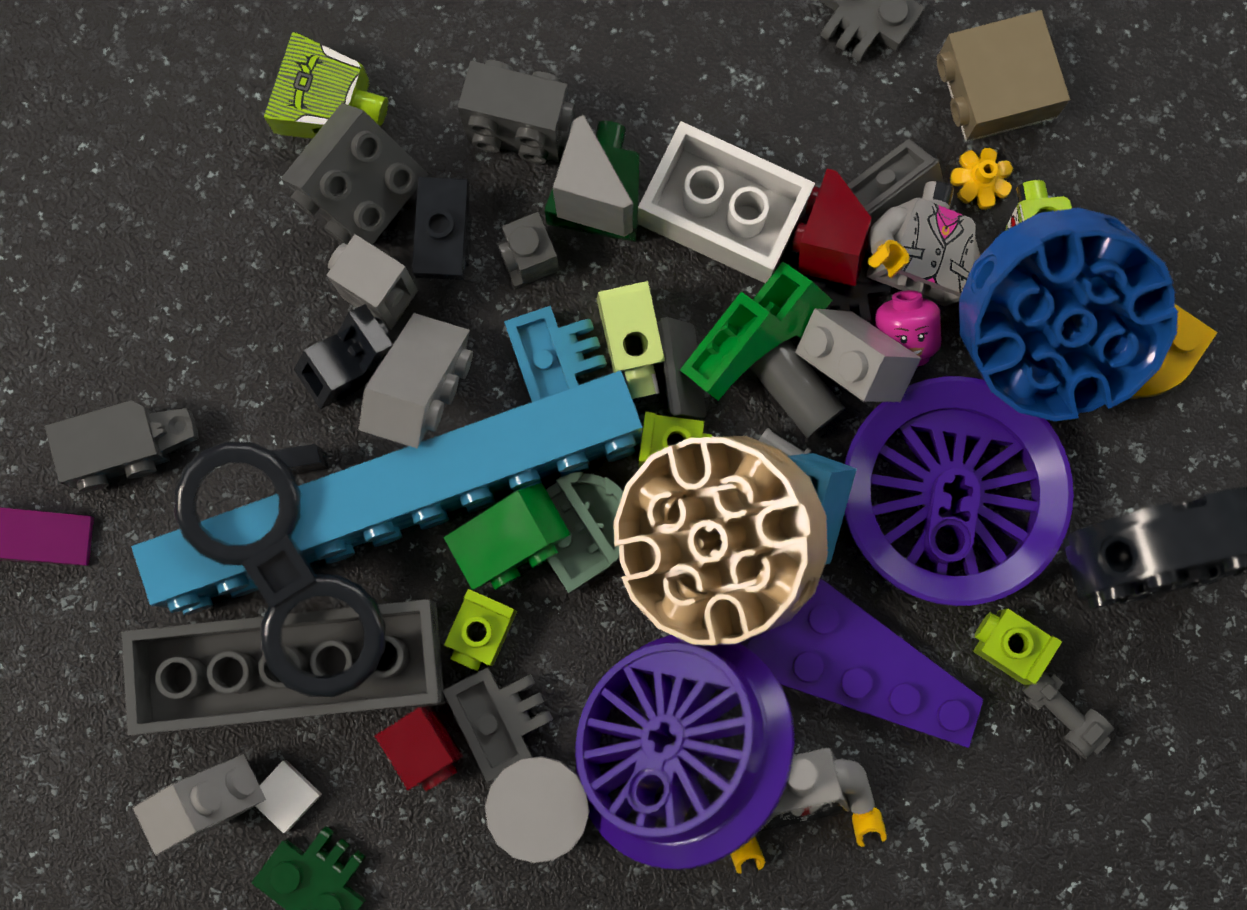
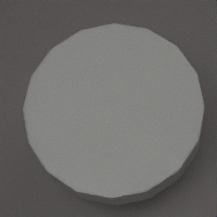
M544 756L523 758L502 770L490 786L485 805L487 827L497 845L513 858L531 863L552 861L570 851L583 835L589 815L588 796L577 773L563 762Z

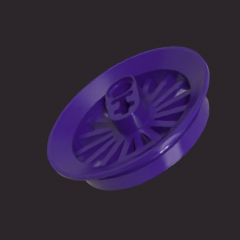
M948 376L927 379L908 386L901 402H882L870 413L856 432L846 455L844 464L857 468L844 513L855 544L864 558L885 580L898 589L919 599L941 605L971 606L1004 598L1028 585L1050 564L1066 536L1073 510V479L1070 464L1059 437L1046 419L1017 412L992 393L984 380L972 377ZM896 430L924 468L885 445V442ZM914 431L930 434L936 460ZM944 436L954 437L951 459L949 458ZM966 439L977 441L963 463ZM989 443L1009 446L980 468L974 470ZM1016 453L1020 455L1027 470L984 481L981 479ZM877 456L918 481L872 474ZM1030 481L1032 501L985 493V491ZM954 482L955 490L963 493V497L955 501L952 509H950L952 497L951 494L944 492L943 488ZM877 486L922 495L872 506L870 487ZM925 505L924 508L885 536L875 518V515ZM984 505L1030 512L1025 531ZM979 518L1018 542L1008 556L1005 555ZM925 519L923 532L905 559L891 546V543ZM939 529L950 530L955 535L957 547L953 554H946L938 549L935 543V536ZM974 537L977 538L996 564L982 573L978 571L972 547ZM922 553L928 561L935 564L934 573L915 565ZM962 559L966 576H948V564Z
M669 635L643 645L615 664L601 678L590 694L580 717L576 736V773L588 796L589 817L600 834L622 854L652 867L678 870L708 865L723 859L746 844L764 826L783 795L791 772L794 754V727L791 710L786 695L771 669L751 650L739 643L693 645L678 637ZM643 674L654 676L656 699ZM630 683L647 716L620 696ZM717 688L725 690L717 697L709 701V699L711 698V696ZM741 703L744 717L712 723ZM615 705L644 729L606 722V718L612 706ZM602 733L634 740L600 748ZM745 733L743 751L705 743L706 741ZM708 756L739 763L731 782L707 764L703 757ZM626 759L601 776L600 764ZM699 772L724 791L712 805L698 781ZM628 781L617 799L612 803L608 794ZM664 785L663 797L655 804V794ZM692 802L698 816L685 822V815ZM633 809L639 812L636 825L626 819ZM657 820L667 823V827L655 828Z

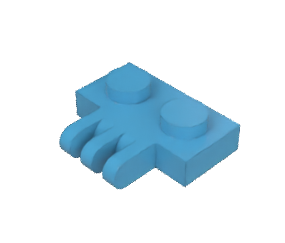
M548 306L504 321L532 402L578 386L576 377L601 369L607 365L604 355L584 360L583 354L601 347L597 337H591L579 342L577 340V336L586 334L594 329L591 319H584L558 328L552 308Z

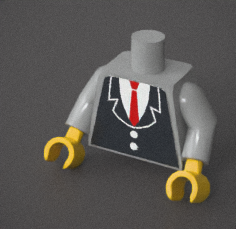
M830 748L793 755L791 772L783 795L771 817L758 831L761 832L842 814L851 810L853 812V828L859 846H865L863 835L868 832L880 833L882 842L887 839L882 814L879 809L875 808V801L864 768L853 760H837ZM757 833L746 844L730 854L735 869L739 874L742 873V863L748 859L754 858L758 870H761L765 865V859L755 837Z

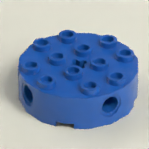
M1082 208L1038 213L1002 232L974 262L959 298L960 336L990 391L1017 412L1052 421L1079 418L1078 413L1090 412L1103 405H1106L1109 409L1131 398L1161 368L1177 334L1178 310L1174 307L1175 291L1172 286L1173 281L1166 264L1116 217Z

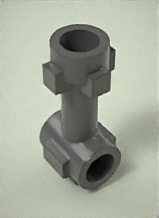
M1044 671L1036 685H1025L1022 692L1029 697L1026 702L1035 710H1039L1044 705L1070 730L1063 739L1071 749L1084 759H1087L1092 753L1098 755L1111 741L1108 736L1114 730L1113 726L1093 709H1089L1083 715L1058 691L1063 682L1055 674L1049 676Z

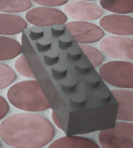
M427 599L379 604L378 607L386 625L385 650L375 672L357 689L336 697H308L287 688L269 670L260 647L263 617L121 631L127 734L158 733L445 702V695L442 691L444 690L437 603ZM351 607L288 614L283 624L282 643L288 657L299 669L313 675L331 676L347 670L359 658L364 647V628L359 615Z

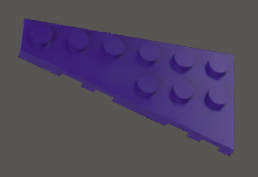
M821 578L814 595L788 623L739 642V644L748 648L762 659L782 686L966 748L970 746L984 699Z

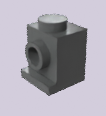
M539 212L502 226L505 240L496 244L515 289L559 271L556 252Z

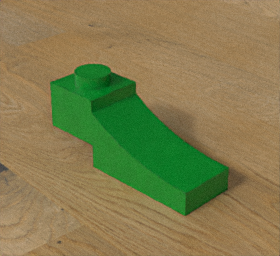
M782 262L753 300L743 292L739 293L681 367L680 371L719 401L729 387L766 353L795 335L802 338L814 308L826 309L832 302V299L813 281Z

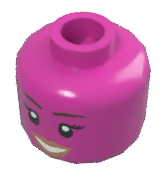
M912 290L897 292L892 295V300L885 302L877 309L876 328L921 357L918 366L926 364L930 357L940 350V309L933 301L922 298L920 292Z

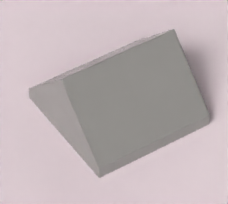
M582 115L574 119L553 185L557 217L620 236H626L633 232V203L586 118Z

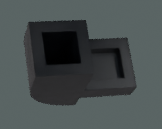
M366 304L348 312L337 334L304 349L294 371L320 410L350 395L370 381L393 346L388 329L382 320L374 317Z

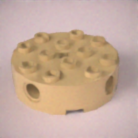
M748 436L688 438L651 455L626 484L614 519V545L619 546L620 563L626 575L622 577L630 599L658 629L693 645L736 644L788 623L814 595L828 557L826 514L811 479L782 450Z

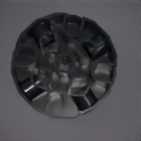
M1247 487L1204 494L1194 501L1173 506L1172 502L1145 508L1093 524L1069 534L1067 539H1063L1079 600H1087L1090 609L1116 603L1121 605L1149 598L1148 594L1159 591L1165 593L1186 587L1192 589L1219 582V578L1230 575L1235 577L1247 574Z

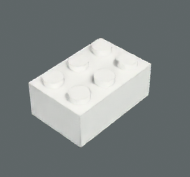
M680 121L638 206V224L766 283L777 268L807 205L815 183Z

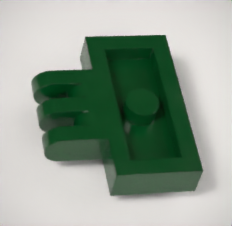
M325 826L305 853L289 840H283L251 883L285 910H359L366 899L346 884L360 867L366 856L358 850L350 857L346 866L341 864L339 860L350 844L341 838L330 854H328L323 848L331 840L334 831Z

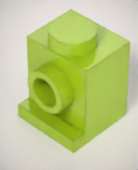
M645 412L638 468H641L651 455L669 447L667 439L673 434L682 435L685 440L688 438L712 437V434L703 433L704 421L661 416Z
M468 589L444 645L454 649L451 660L478 671L482 662L490 666L494 665L518 611ZM476 622L483 623L487 631L485 638L479 642L472 641L468 635L469 627Z
M1007 608L999 610L996 615L989 612L982 620L974 635L980 641L973 652L1023 685H1036L1062 641L1048 635ZM1013 634L1019 635L1024 642V646L1019 653H1014L1008 645L1009 638Z

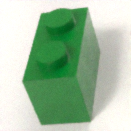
M539 483L514 492L443 538L472 590L489 583L492 584L494 590H497L519 578L521 574L517 568L529 561L533 568L557 555L559 552L555 545L571 534L544 485Z

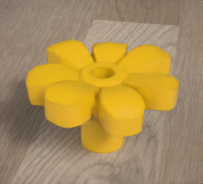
M984 148L979 158L974 151L968 150L959 158V163L963 168H955L952 171L950 182L953 186H963L958 193V198L962 202L968 204L977 197L978 207L987 210L994 206L995 196L1003 199L1010 193L1012 186L1003 179L1011 175L1013 171L1011 163L1006 160L996 163L997 152L991 148Z

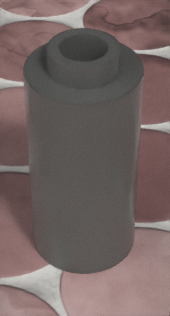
M788 339L770 350L749 368L808 439L838 416L846 407L810 363L795 353L797 348Z

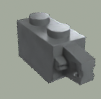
M132 400L44 426L59 483L75 489L78 488L80 493L103 489L109 486L108 479L124 474L129 479L153 474L157 471L156 465L170 461L169 452L199 439L192 411L183 408L154 413Z

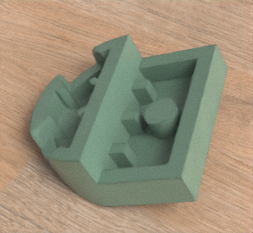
M582 472L565 475L557 479V483L546 489L571 534L555 545L559 553L548 560L569 594L605 572L620 560L619 546L614 545V519L623 491L617 484L606 477L603 478Z

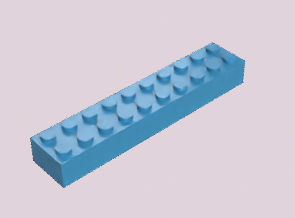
M617 371L421 442L418 448L409 446L298 486L301 492L300 519L292 535L293 540L308 563L325 559L327 564L338 562L355 554L353 547L366 542H373L374 547L388 544L402 537L400 530L418 524L422 530L435 527L449 520L447 513L462 507H466L468 513L482 510L495 504L494 496L509 490L516 492L520 489L542 483L541 479L556 473H560L561 477L577 472L583 473L589 469L588 462L606 456L608 462H613L636 452L634 446L642 441V425L622 371ZM275 494L203 520L201 523L214 538L228 544H249L261 539L272 529L279 514V496ZM180 529L131 546L150 605L169 608L170 613L182 610L184 615L197 613L213 606L211 598L229 593L232 598H236L258 590L243 566L222 565L201 556L183 538Z

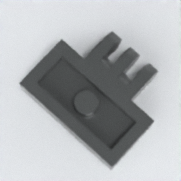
M819 0L835 11L823 28L820 36L829 41L836 33L838 27L845 30L836 43V47L842 51H845L854 37H856L860 42L854 48L851 57L860 62L876 39L897 51L922 16L925 7L915 0Z
M487 667L442 690L486 782L498 777L502 770L523 758L533 757L523 735L553 720L550 711L541 712L533 717V719H530L527 710L544 702L540 692L523 701L518 692L525 691L535 684L531 674L500 689L490 668Z

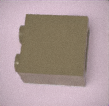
M1042 10L948 34L940 53L937 55L939 75L943 82L948 83L952 96V117L958 127L961 126L966 142L1055 119L1070 101Z

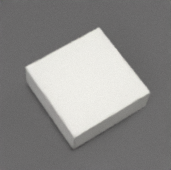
M283 760L261 783L260 788L266 800L256 805V807L280 831L287 833L322 794L287 760Z

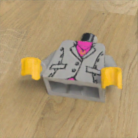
M938 181L927 182L922 198H914L897 207H891L870 227L868 241L872 256L868 260L870 266L866 277L902 291L912 290L920 292L922 298L929 299L942 306L959 301L971 268L981 255L975 239L976 225L972 218L950 210L954 188L951 185Z

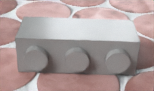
M413 313L365 387L358 430L418 448L428 430L433 432L437 430L443 414L444 403L448 405L452 403L459 378L465 379L469 372L473 358V351L466 349L470 330Z

